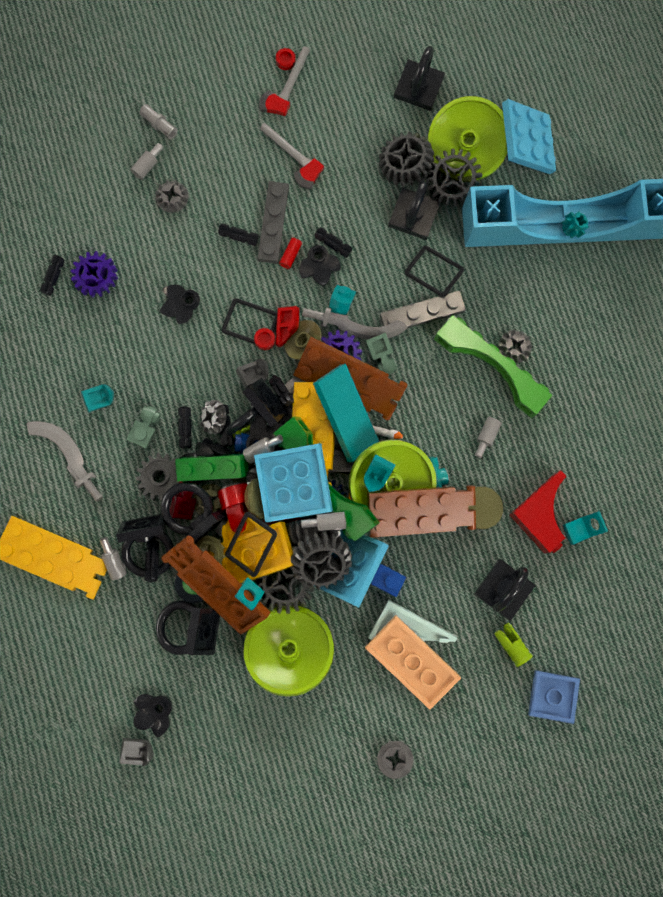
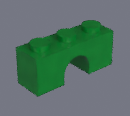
M243 454L175 459L177 481L243 478L247 476L249 471L248 462Z

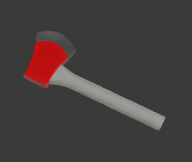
M304 46L279 96L270 90L262 95L259 101L261 112L286 116L290 108L289 95L310 52L308 47Z
M263 123L260 130L302 166L301 169L294 173L298 185L306 189H312L316 179L324 170V165L315 158L311 160L303 156L271 127Z

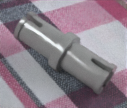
M148 104L141 107L140 116L150 122L152 128L161 131L170 140L177 135L178 129L170 124L163 114H158Z

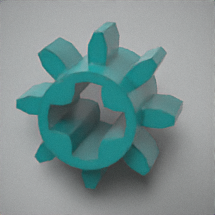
M580 211L575 214L570 212L565 216V220L561 222L563 224V232L570 236L571 239L574 236L577 238L585 234V230L589 228L587 217L580 213Z

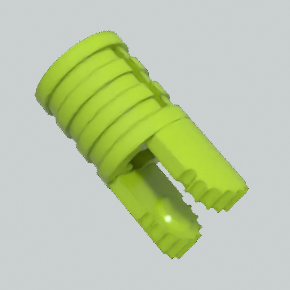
M506 623L503 626L505 633L497 630L494 635L504 650L507 651L515 666L519 667L529 661L533 655L526 648L512 625Z

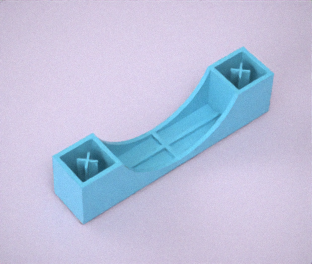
M663 179L639 180L630 186L605 195L569 201H548L531 198L518 192L513 185L470 187L462 207L465 247L663 239ZM580 211V213L587 217L589 228L585 230V234L577 238L574 236L571 239L570 236L563 232V224L561 222L565 220V216L570 212L575 214Z

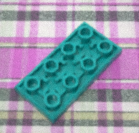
M339 365L313 383L347 462H353L365 449L379 442L347 365Z

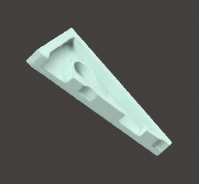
M389 599L368 636L372 640L397 615L424 642L439 641L441 643L456 642L457 640L456 635Z

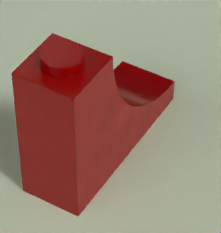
M561 470L554 473L509 515L544 554L550 552L554 554L563 546L561 542L565 539L554 516L555 495L558 487L567 477Z

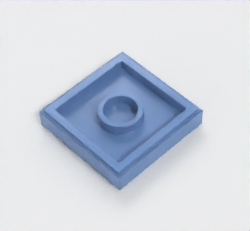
M534 670L528 715L574 724L580 679Z

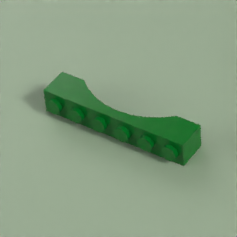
M292 417L273 433L275 436L281 435L283 437V442L278 444L283 450L313 445V433L301 417ZM328 483L333 511L329 513L345 512L346 529L342 530L347 538L353 539L355 542L380 523L367 505L344 497Z

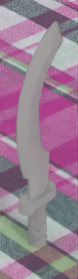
M304 308L302 313L304 317L323 321L321 323L322 327H326L327 323L336 325L343 332L347 331V334L362 339H371L383 333H386L389 339L401 334L408 328V325L399 319L382 327L364 326L349 320L347 315L331 312V308H326L325 313Z
M41 421L27 422L29 435L48 438L61 449L68 463L67 470L76 480L75 486L80 488L84 485L96 502L101 500L103 496L91 481L92 478H96V475L93 472L88 474L83 468V457L73 439L64 430L51 423Z

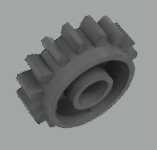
M157 453L156 459L149 455L148 463L141 461L144 467L143 469L137 468L141 476L135 477V479L141 482L137 486L138 489H145L143 492L144 496H148L151 493V500L155 501L159 497V500L162 502L163 496L168 489L178 484L179 481H177L175 458L170 461L169 454L162 458L161 454ZM164 472L166 475L165 480L157 483V474Z

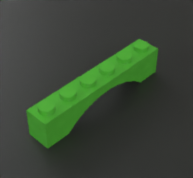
M452 315L437 332L434 340L450 353L472 355L493 366L507 382L512 392L515 406L530 418L537 415L552 396L549 393V389L545 385L534 381L529 372L519 369L514 360L504 357L499 353V349L495 345L484 341L479 332L468 328L463 319Z

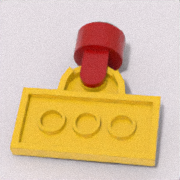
M246 482L224 486L217 492L221 510L226 512L228 517L227 523L222 527L223 542L221 544L225 547L223 549L224 555L244 514L249 512L245 505L244 497L246 487L248 486ZM248 517L230 555L254 572L272 534ZM285 522L269 525L277 532V537L257 576L252 577L227 557L223 558L222 566L240 583L247 577L254 580L295 566L291 563L293 550ZM211 550L207 551L211 556H215Z

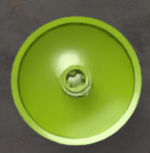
M478 96L457 98L441 108L431 123L428 141L431 143L434 151V162L436 164L439 163L436 160L437 155L441 159L444 158L443 151L445 150L448 156L451 155V149L453 148L455 149V155H458L459 150L463 149V157H465L467 152H470L469 161L474 157L477 158L473 166L481 165V169L476 171V173H482L481 178H476L478 181L493 174L502 165L508 154L503 111L488 99ZM458 161L447 163L453 169L465 165ZM441 168L440 171H441L445 176H447L446 173H445V171ZM470 169L462 177L463 182H471L472 174ZM450 173L451 179L459 181L458 176L460 174L453 175V173Z
M401 440L380 441L365 449L354 462L349 476L351 500L367 506L368 490L364 484V475L375 454L395 464L387 482L378 491L436 488L437 485L436 473L428 456L415 445Z
M298 606V612L294 610V607H290V614L286 613V608H282V613L278 614L277 607H275L273 611H270L269 616L265 620L248 630L245 638L243 653L250 676L262 689L278 696H298L311 691L324 680L332 666L334 644L327 624L316 613L301 606Z

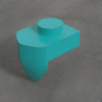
M336 285L329 302L331 312L346 315L354 300L356 291L346 286Z
M102 384L81 391V396L88 413L112 404L114 391L111 387Z
M375 454L364 475V484L368 492H375L383 488L395 464Z

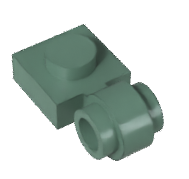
M386 333L366 340L373 361L381 358L380 363L377 364L379 370L389 375L393 374L394 370H397V366L393 358L389 359L387 355L393 353Z
M144 406L140 413L143 423L135 421L126 440L148 449L157 431L150 426L156 425L161 417L158 409L152 406Z

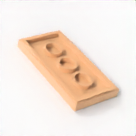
M397 615L365 646V649L429 710L461 679V676Z

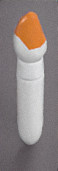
M372 425L376 435L390 439L403 438V435L397 430H389Z

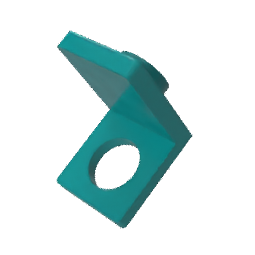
M600 511L562 525L570 545L608 532ZM592 518L599 522L598 530L591 526Z
M247 577L241 583L242 586L235 597L252 611L265 591ZM244 590H248L254 596L253 601L245 598Z

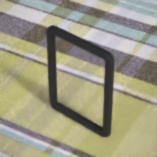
M423 246L405 270V275L439 296L444 297L462 275L464 267L429 246ZM425 250L459 269V272L443 293L409 273Z
M238 298L233 299L222 327L224 334L255 344L254 339L226 330L236 302L274 315L275 318L270 329L274 333L277 325L276 311Z
M246 512L225 555L249 575L255 577L258 575L277 537V532L250 512ZM248 517L272 534L254 572L230 555Z

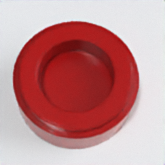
M288 48L280 49L276 53V65L278 68L290 70L294 67L296 62L295 53Z
M268 328L259 329L254 335L255 345L260 350L271 349L275 344L274 333Z

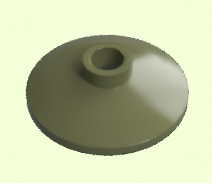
M311 320L299 322L298 330L285 343V350L288 356L295 360H300L310 337L321 341V329L315 322Z

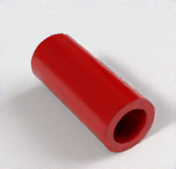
M296 238L290 239L279 262L280 266L285 269L291 268L302 245L300 240Z

